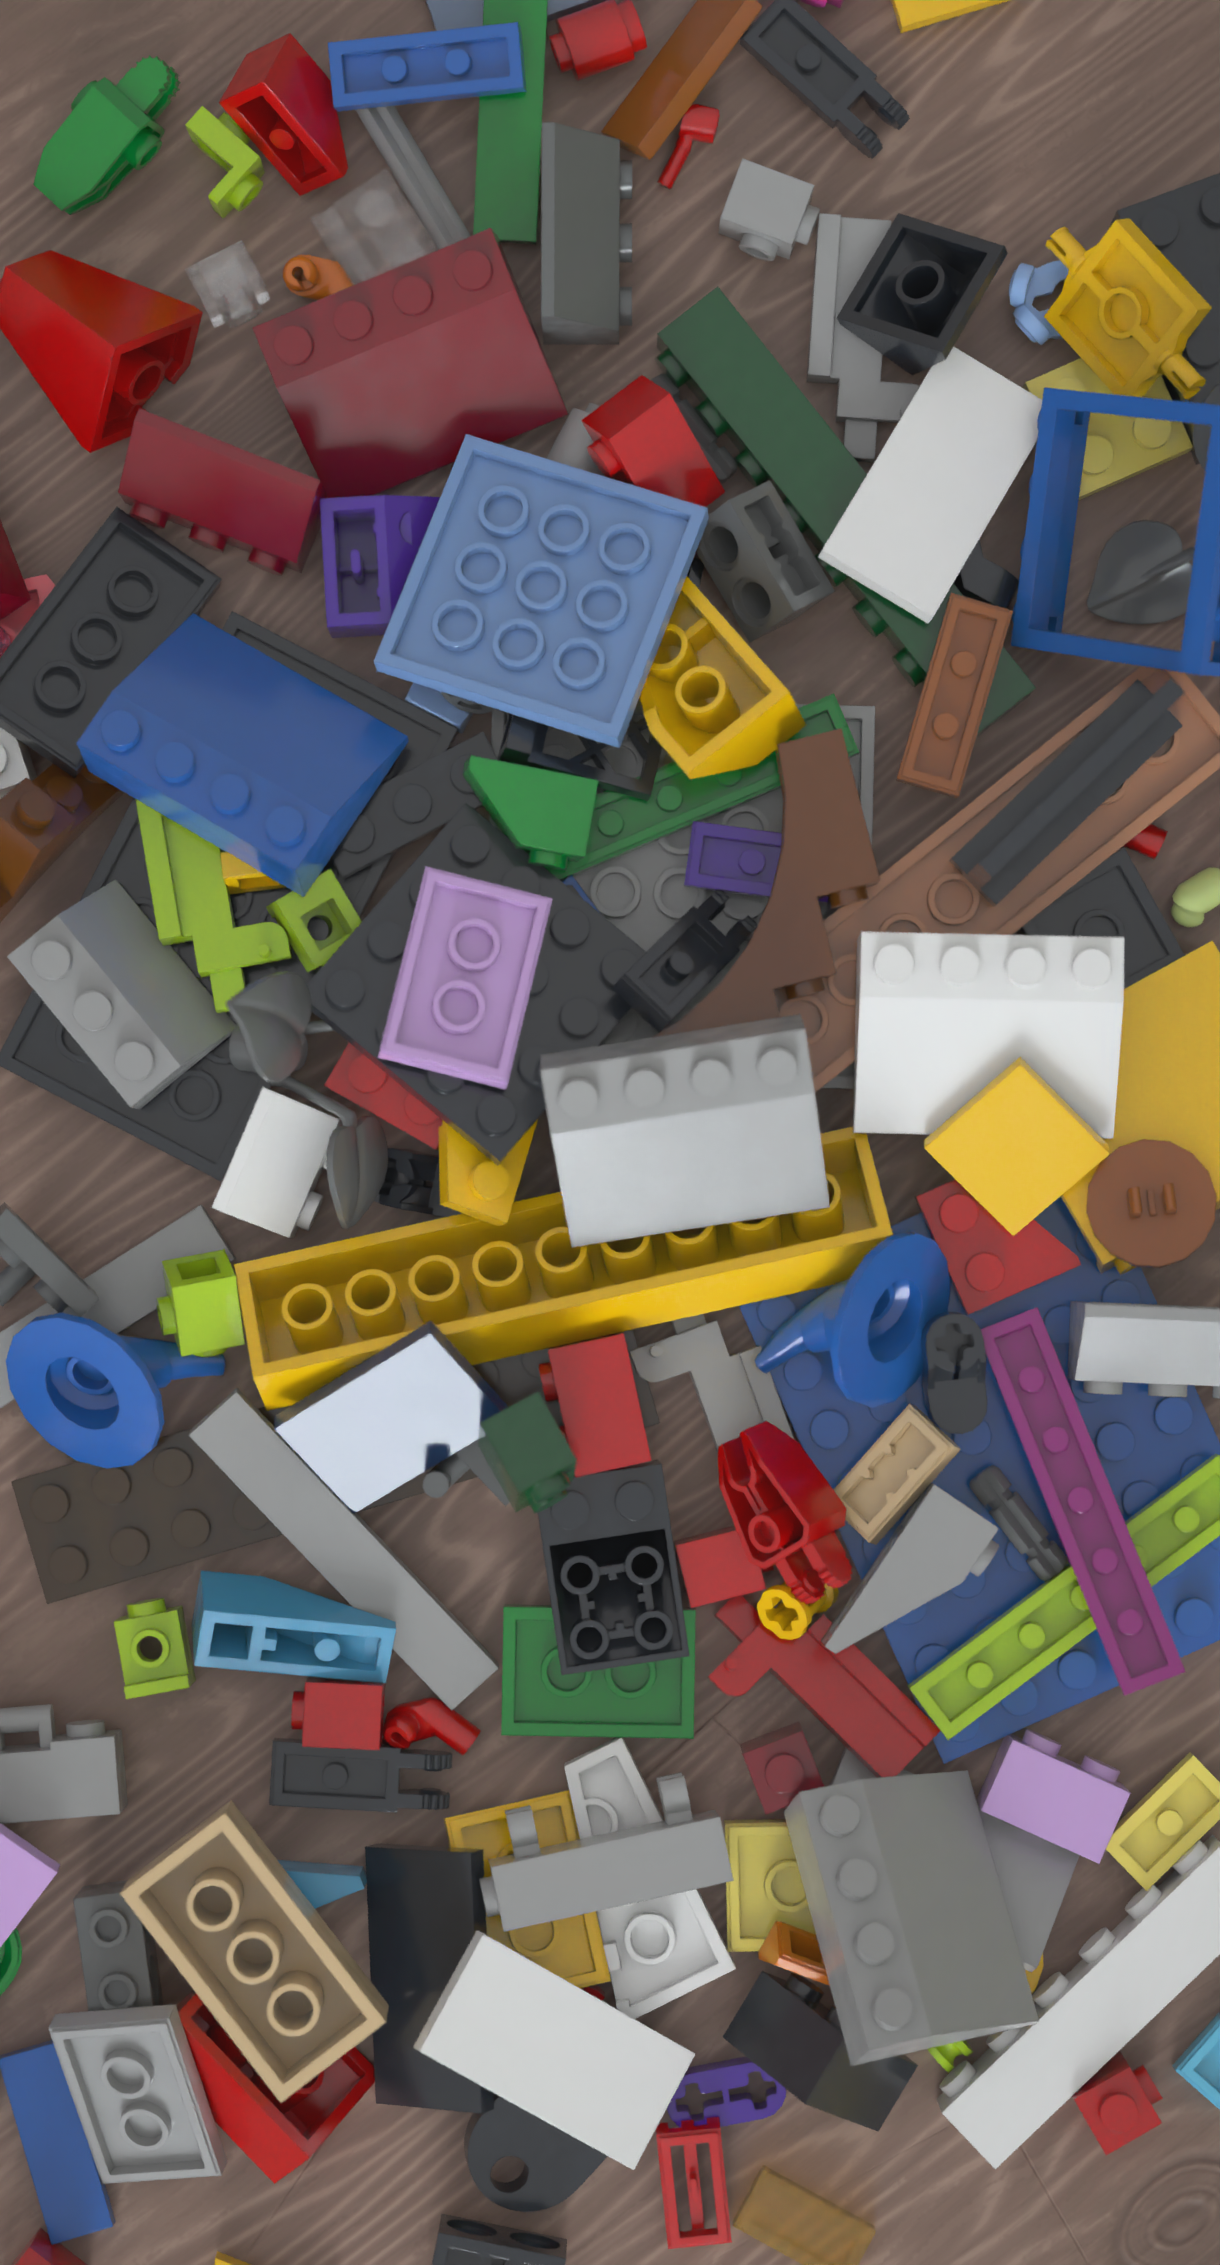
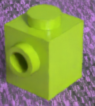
M225 1249L162 1261L167 1296L156 1298L157 1314L162 1335H174L181 1357L188 1355L212 1357L224 1353L230 1347L245 1345L236 1275Z

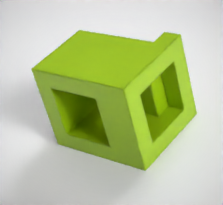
M331 869L317 877L305 897L292 891L266 907L271 917L275 918L277 923L285 930L290 945L307 972L319 966L323 967L362 922ZM318 917L327 923L328 935L324 940H315L308 932L307 925L311 918Z
M154 1598L127 1604L128 1615L121 1616L114 1621L125 1682L124 1692L126 1699L190 1688L196 1681L183 1606L166 1608L164 1598ZM153 1636L161 1642L163 1650L159 1658L148 1659L141 1653L140 1642L142 1638Z

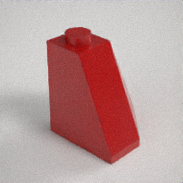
M48 250L5 266L4 274L0 281V329L81 447L89 453L130 437L139 408L145 410L143 405L155 394L164 379L174 385L190 366L203 314L194 305L53 250Z

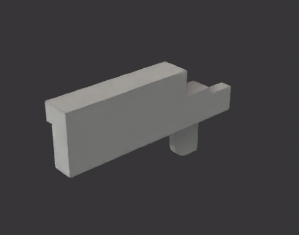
M819 213L806 382L838 384L835 422H845L843 445L856 461L874 462L877 421L898 423L920 385L881 381L882 354L840 325L837 316L889 230L891 220L841 217L839 214Z
M703 1314L673 1320L671 1324L675 1332L674 1336L629 1351L637 1374L645 1381L660 1382L689 1371L717 1453L718 1446L740 1437V1432L764 1421L775 1425L793 1438L771 1373L768 1372L766 1374L756 1366L755 1358L761 1352V1346H754L729 1355L717 1320L706 1323Z

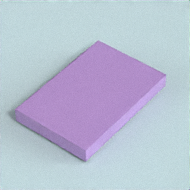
M426 866L378 1058L506 1089L552 898Z

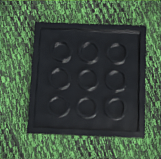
M465 803L307 985L311 995L313 1013L498 1166L547 1109L540 1072V1056L600 1046L632 1009L612 987L646 951L545 867L528 864V853L524 850L516 849L505 834ZM426 866L552 898L506 1089L378 1058Z

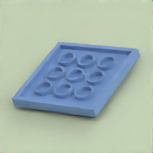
M466 434L375 656V667L378 672L620 748L709 520L708 509Z

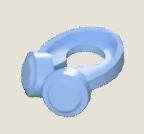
M1060 260L1050 262L1038 268L1021 263L1013 272L1009 284L1010 304L1016 308L1012 313L1015 317V323L1033 343H1039L1041 346L1049 338L1063 339L1044 318L1049 309L1038 311L1032 306L1034 298L1052 294L1054 288L1066 279L1069 270Z

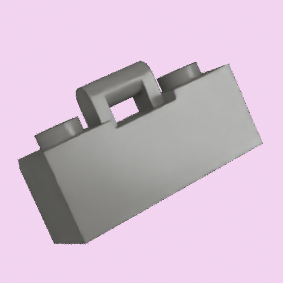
M52 1704L0 1708L1 1824L122 1813L128 1805L121 1729L105 1730L104 1720H82L67 1723L66 1734H58L56 1736ZM39 1731L40 1743L5 1746L4 1734Z

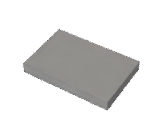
M176 2004L55 2014L48 2029L102 2184L222 2176L227 2164V2158Z

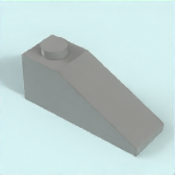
M931 1483L907 1512L821 1642L826 1648L836 1654L963 1583L969 1572L977 1577L980 1576L999 1548V1544L992 1540L999 1528Z

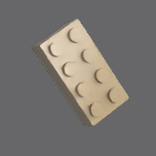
M232 1800L130 1877L120 1892L124 1900L280 2103L386 2022L389 2008L388 2003Z

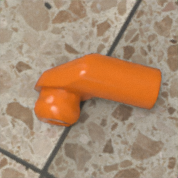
M298 255L289 259L283 268V279L287 288L298 296L313 300L322 299L354 285L340 263L316 256Z

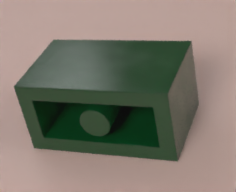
M539 1392L480 1423L478 1446L515 1513L529 1505L534 1513H538L568 1496L566 1488L573 1481L577 1459Z

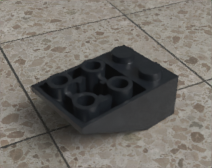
M652 1460L580 1477H575L574 1474L571 1485L566 1488L568 1496L553 1506L537 1513L561 1675L690 1656L662 1463L659 1460Z

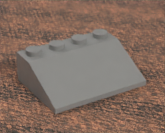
M801 1014L540 1056V1072L571 1247L830 1207L807 1037Z
M968 1770L859 1779L802 1791L796 1795L785 1809L784 1816L851 2066L1033 2025L1039 2022Z

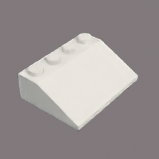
M861 932L857 938L853 1133L930 1135L1007 1067L1021 1057L1102 1139H1113L1123 1015L1124 937Z

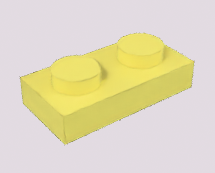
M1189 1752L1117 1823L1106 1850L1147 1891L1220 1820V1782Z

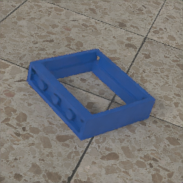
M1044 387L1042 406L1037 419L1038 438L1034 469L1029 481L1030 500L1026 531L1020 550L1022 562L1017 600L1012 613L1013 631L1011 646L1195 675L1220 676V405ZM1090 413L1212 425L1181 650L1061 632ZM1212 641H1213V642H1214V649H1213V656H1212V660H1211V659H1210V655H1211V647H1212Z

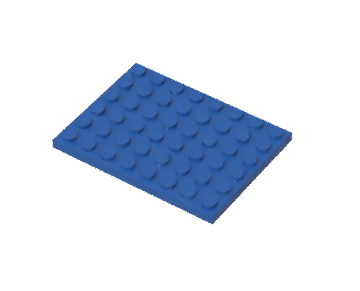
M1060 1196L1036 1216L1034 1220L1075 1253L1081 1265L969 1315L965 1314L950 1279L951 1292L948 1312L963 1314L973 1319L980 1329H983L1036 1307L1038 1308L1124 1521H1126L1215 1453L1220 1455V1442L1194 1385H1187V1397L1148 1395V1383L1123 1382L1122 1394H1094L1083 1392L1084 1381L1067 1378L1070 1301L1157 1304L1141 1267H1136L1121 1275L1115 1266L1102 1274L1096 1266V1256ZM921 1212L891 1225L893 1235L912 1231L932 1239ZM833 1285L740 1305L739 1309L756 1346H761L763 1349L779 1326L808 1302ZM807 1350L770 1371L778 1396L800 1445L833 1490L909 1404L917 1406L929 1418L924 1401L923 1372L917 1382L898 1399L872 1408L846 1398L834 1380L830 1351L814 1353ZM987 1356L985 1376L987 1413L979 1426L973 1431L964 1434L950 1433L940 1428L961 1450L932 1483L998 1527L999 1529L992 1540L999 1544V1548L980 1576L977 1577L969 1572L963 1583L882 1627L908 1685L1045 1582L1037 1577L1026 1562L1029 1558L1027 1554L1021 1555L989 1514L992 1508L988 1504L984 1506L970 1489L969 1483L978 1473L991 1465L998 1467L1012 1484L1009 1490L1012 1493L1017 1492L1047 1530L1049 1533L1046 1536L1049 1542L1052 1540L1056 1542L1067 1557ZM912 1505L877 1545L869 1543L846 1520L845 1526L838 1529L861 1580ZM1218 1536L1151 1587L1180 1658L1220 1640V1536ZM1097 1629L951 1739L947 1740L940 1731L932 1740L942 1762L945 1764L1119 1686ZM912 1693L918 1708L935 1724V1722L932 1720V1718L929 1716V1714L926 1712V1710L923 1708V1706Z

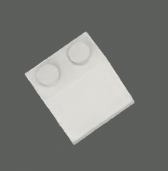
M263 1087L212 1208L288 1238H294L298 1227L309 1231L323 1200V1195L314 1192L323 1168L327 1169L326 1159L329 1138L337 1127L342 1126V1121Z

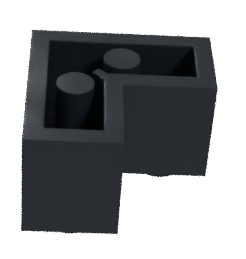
M762 1971L724 2033L723 2038L804 2104L879 2132L918 2065L906 2055L901 2054L851 2066L836 2007L833 2005L829 2010L820 2002L824 1992L798 1974L791 1973L786 1981Z

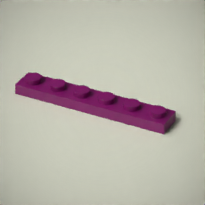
M1036 1307L981 1329L984 1338L985 1354L1123 1695H1129L1185 1673L1186 1671L1038 1308Z

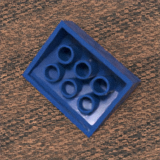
M193 613L111 692L77 741V746L90 773L305 897L409 742L407 735Z

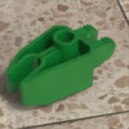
M149 55L146 59L142 57V61L136 62V68H131L117 85L104 77L100 81L94 80L87 84L75 97L71 104V110L73 111L43 148L33 183L61 211L72 215L105 200L134 168L136 170L144 168L156 156L162 146L161 138L165 129L155 120L171 103V97H176V92L180 91L178 86L181 83L178 80L179 75L174 72L175 69L173 67L169 68L165 61H160L161 59L157 56L153 58Z

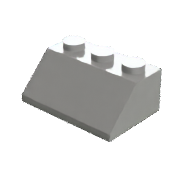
M116 879L58 914L7 956L131 1108L141 1109L229 1037L236 1026L226 1012L217 1013L215 1011L213 996L172 946H163L159 940L157 928Z
M1070 1301L1067 1378L1084 1381V1393L1122 1394L1123 1382L1148 1383V1395L1187 1397V1385L1213 1386L1212 1398L1220 1399V1307Z

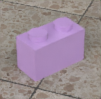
M1026 1729L1023 1738L1013 1734L1005 1736L976 1799L980 1810L1099 1864L1131 1794L1123 1784L1116 1781L1120 1771L1086 1755L1081 1765L1058 1755L1061 1744L1029 1729Z

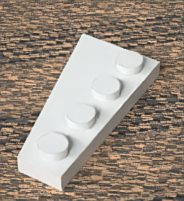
M616 1737L564 1764L580 1839L664 1821L623 1737ZM698 1889L596 1911L617 2010L633 2019L736 1969L735 1963Z

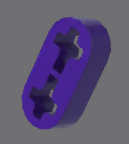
M746 2056L688 2067L667 2107V2111L672 2121L678 2127H681V2121L693 2119L694 2126L707 2125L706 2118L719 2117L720 2127L750 2122L774 2115L782 2107L786 2097V2088ZM754 2071H761L764 2081L775 2082V2087H770L766 2090V2100L762 2102H753L751 2093L747 2092L729 2095L728 2089L746 2086L749 2082L748 2074ZM691 2083H697L701 2093L707 2094L722 2091L723 2097L704 2101L703 2112L700 2114H691L688 2105H677L676 2099H681L685 2096V2086Z

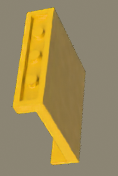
M1212 940L1124 989L1114 1138L1103 1140L1109 1145L1110 1154L1120 1146L1142 1139L1169 1141L1192 1152L1209 1172L1217 1195V1210L1220 1208V952ZM1097 1164L1063 1193L1061 1197L1096 1256V1266L1102 1274L1115 1266L1121 1275L1133 1270L1136 1266H1132L1112 1256L1094 1236L1086 1213L1088 1185L1099 1166Z

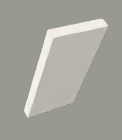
M953 347L946 360L933 365L818 558L929 624L1034 447L1038 438L1037 419L1041 410L1042 399L956 347Z
M476 1931L413 2048L632 2170L635 2169L695 2056V2053L479 1931Z

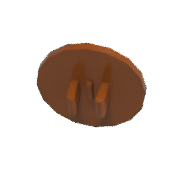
M1142 1139L1118 1147L1099 1164L1088 1185L1086 1213L1094 1236L1112 1256L1136 1267L1162 1268L1184 1261L1203 1245L1215 1221L1217 1195L1208 1170L1192 1152L1169 1141Z

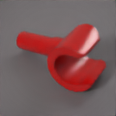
M694 104L689 107L682 117L679 137L675 143L676 146L657 183L671 190L691 152L693 140L713 145L720 118V112L717 108Z

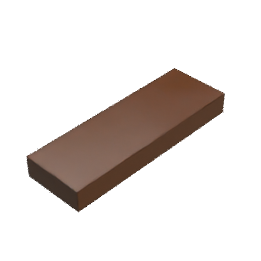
M697 0L602 129L601 133L604 136L619 139L620 148L651 160L763 6L757 0Z
M954 593L950 594L895 781L956 799L959 797L1013 613L1012 610Z

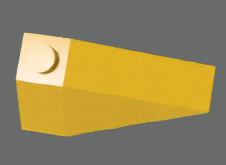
M686 576L639 700L652 736L687 777L695 779L756 766L775 751L778 744L785 743L805 727L806 723L787 688Z

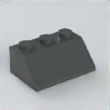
M542 122L541 322L543 344L619 345V326H632V287H619V262H632V223H619L620 199H632V160H620L619 139L556 122Z

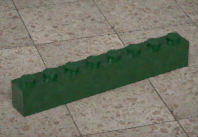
M717 286L657 333V348L661 352V354L655 357L658 366L664 374L668 375L677 388H680L683 384L689 387L700 401V404L694 408L714 435L719 438L725 433L740 453L734 457V460L754 487L767 481L772 482L801 534L804 533L819 553L815 555V558L829 582L834 587L844 583L858 601L852 609L862 625L874 637L883 632L898 653L892 657V660L904 678L913 687H916L921 682L924 684L949 596L951 593L963 595L953 583L928 624L818 558L867 474ZM1002 647L976 738L1028 698L1036 689L1004 647Z

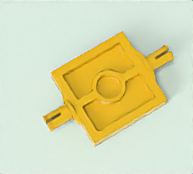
M1130 218L1115 220L1099 243L1087 251L1069 232L1067 227H1061L1050 236L1052 239L1047 240L1046 247L1055 254L1069 271L1061 294L1044 315V318L1114 395L1143 397L1156 379L1163 374L1177 388L1184 399H1189L1201 390L1199 387L1205 385L1206 379L1192 367L1182 354L1188 338L1212 307Z

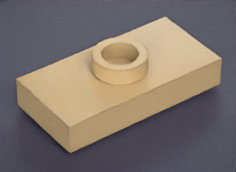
M909 1404L834 1488L835 1493L847 1508L845 1520L869 1543L877 1545L961 1448L917 1406Z

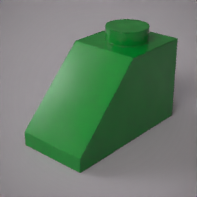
M470 756L464 762L463 777L500 831L510 839L516 849L529 853L528 864L554 870H566L568 861L578 862L585 857L599 780L476 756Z

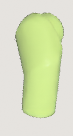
M1206 868L1178 885L1172 896L1174 903L1170 910L1172 918L1178 924L1185 927H1196L1203 923L1204 913L1211 911L1220 904V868Z

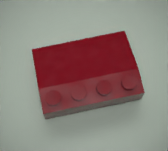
M492 228L252 327L276 388L328 498L374 496L452 464L456 460L466 434L500 444L569 415L499 237Z

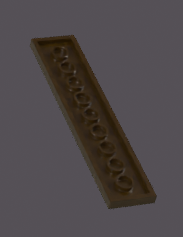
M633 1329L623 1331L628 1353L638 1349ZM548 1348L472 1365L509 1407L539 1392L557 1426L564 1425L559 1400L546 1402L538 1364L550 1362ZM629 1353L644 1427L659 1424L660 1421L649 1383L637 1374ZM265 1406L257 1409L274 1426L275 1416L290 1406L269 1411L266 1410ZM192 1428L159 1437L157 1445L134 1465L106 1469L77 1461L11 1481L47 1604L283 1535V1533L189 1436ZM436 1465L358 1512L425 1493L423 1489L424 1478ZM469 1469L454 1484L476 1478L477 1475Z

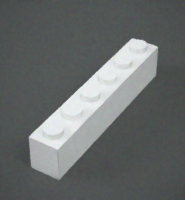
M1214 1835L1210 1836L1204 1843L1198 1840L1172 1866L1175 1871L1158 1887L1153 1884L1147 1891L1142 1888L1125 1907L1129 1915L1111 1932L1104 1927L1090 1937L1079 1951V1955L1083 1959L1069 1973L1063 1976L1061 1972H1056L1042 1983L1033 1995L1039 2022L990 2034L986 2040V2044L990 2048L973 2065L967 2060L961 2062L941 2082L939 2088L943 2093L937 2098V2102L942 2114L994 2169L1001 2165L1220 1955V1842Z

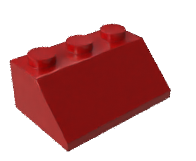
M194 1989L176 2005L215 2123L274 2184L310 2159L375 2083L374 2066L354 2046L280 2103Z

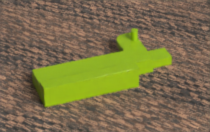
M136 799L159 940L163 946L193 941L198 973L201 978L210 976L215 1011L217 1013L228 1012L229 1009L225 1003L246 988L242 967L292 958L288 936L285 930L274 922L235 927L230 893L222 875L220 853H223L222 849Z

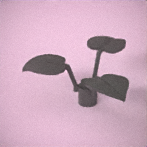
M1220 382L1211 390L1203 404L1220 405ZM1194 424L1193 446L1201 467L1206 470L1212 425ZM1140 520L1123 526L1109 538L1100 554L1087 599L1088 610L1105 619L1126 624H1155L1169 621L1184 614L1187 610L1193 566L1190 561L1194 558L1195 546L1183 551L1182 541L1177 531L1160 521Z
M292 972L274 973L253 982L225 1003L237 1022L230 1037V1060L237 1070L258 1073L262 1079L270 1081L272 1086L287 1088L341 1119L343 1126L337 1127L329 1138L326 1165L329 1187L339 1223L342 1229H349L366 1213L383 1185L388 1166V1147L385 1132L375 1117L363 1116L357 1120L356 1113L352 1109L291 1077L290 1074L293 1071L300 1070L306 1062L308 1042L305 1035L335 1030L323 1020L309 1022L312 1012L311 995L308 985L299 974Z

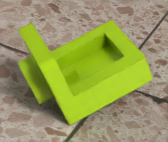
M201 106L185 125L191 141L227 172L224 178L208 195L213 210L222 218H225L233 208L242 211L256 198L263 187V181L260 178L265 171L260 156L247 146L251 139L231 116L223 112L217 119L206 108Z

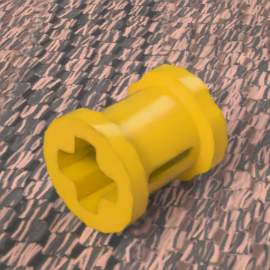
M784 1581L781 1585L770 1586L762 1593L761 1600L757 1603L758 1616L763 1625L774 1632L779 1638L787 1640L797 1639L806 1632L815 1613L827 1611L837 1601L839 1591L837 1587L833 1589L831 1586L827 1587V1584H824L826 1588L824 1591L825 1595L813 1604L809 1603L806 1605L805 1602L800 1603L798 1598L795 1599V1595L791 1593L790 1586H787ZM782 1599V1602L776 1608H774V1606Z

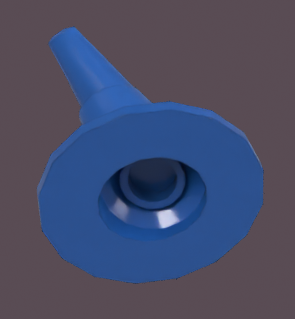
M906 1231L885 1238L865 1255L850 1279L836 1283L808 1302L779 1326L755 1358L757 1368L767 1374L784 1362L807 1350L814 1353L830 1351L834 1380L847 1399L872 1408L898 1399L917 1382L923 1372L921 1336L926 1323L935 1315L948 1312L951 1292L948 1264L936 1241L912 1231Z
M56 1313L35 1317L13 1336L6 1358V1367L10 1390L25 1419L49 1444L73 1459L108 1469L134 1465L157 1445L164 1425L163 1406L159 1389L166 1387L171 1380L190 1377L223 1376L226 1369V1360L223 1354L212 1357H198L195 1355L181 1357L176 1342L118 1336L91 1319L66 1313Z

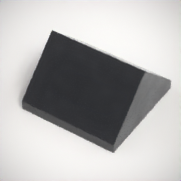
M898 213L838 314L837 320L844 328L913 376L947 359L1008 252L1003 245Z

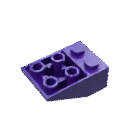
M374 495L320 499L327 629L332 638L380 636L385 634L440 497Z

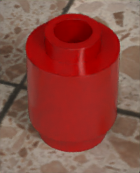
M607 0L556 19L558 33L548 36L560 72L564 73L572 70L577 81L631 62L635 59L634 53L647 49L645 34L631 0L616 4L615 0Z

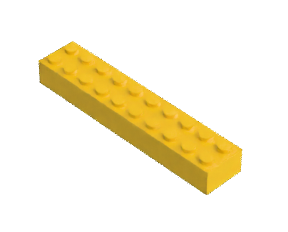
M853 1126L820 1134L830 1207L571 1247L563 1198L560 1191L513 1202L508 1222L499 1227L462 1213L234 1264L252 1375L265 1408L269 1411L294 1405L429 1321H432L471 1365L830 1286L850 1279L865 1255L885 1238L893 1235L867 1134L853 1133Z

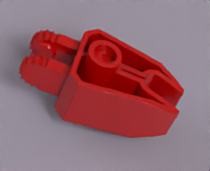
M764 1421L739 1433L740 1437L718 1446L719 1487L749 1562L763 1569L776 1564L787 1586H790L791 1593L795 1595V1599L798 1598L800 1603L805 1602L806 1605L809 1603L813 1604L825 1595L824 1591L826 1588L824 1584H827V1587L831 1586L833 1589L836 1587L840 1588L852 1579L851 1575L853 1572L851 1571L852 1566L849 1563L850 1559L846 1558V1552L835 1534V1531L845 1526L847 1508L800 1443L775 1425Z

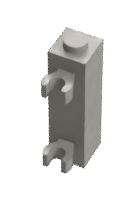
M681 1772L656 1777L665 1821L561 1844L539 1847L530 1805L505 1810L514 1854L488 1859L492 1876L479 1879L487 1917L500 1915L505 1932L734 1881L721 1818L715 1810L692 1814L684 1775L682 1776Z

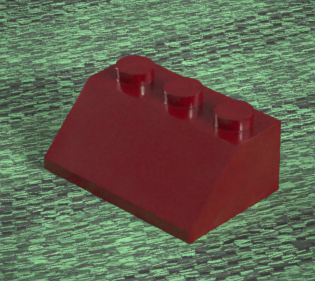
M140 408L134 420L118 490L123 501L132 506L129 515L133 518L160 529H165L167 521L191 529L188 539L217 552L223 553L226 545L229 544L249 552L250 555L247 562L251 565L278 576H283L285 568L302 573L321 526L320 499L327 498L321 480Z

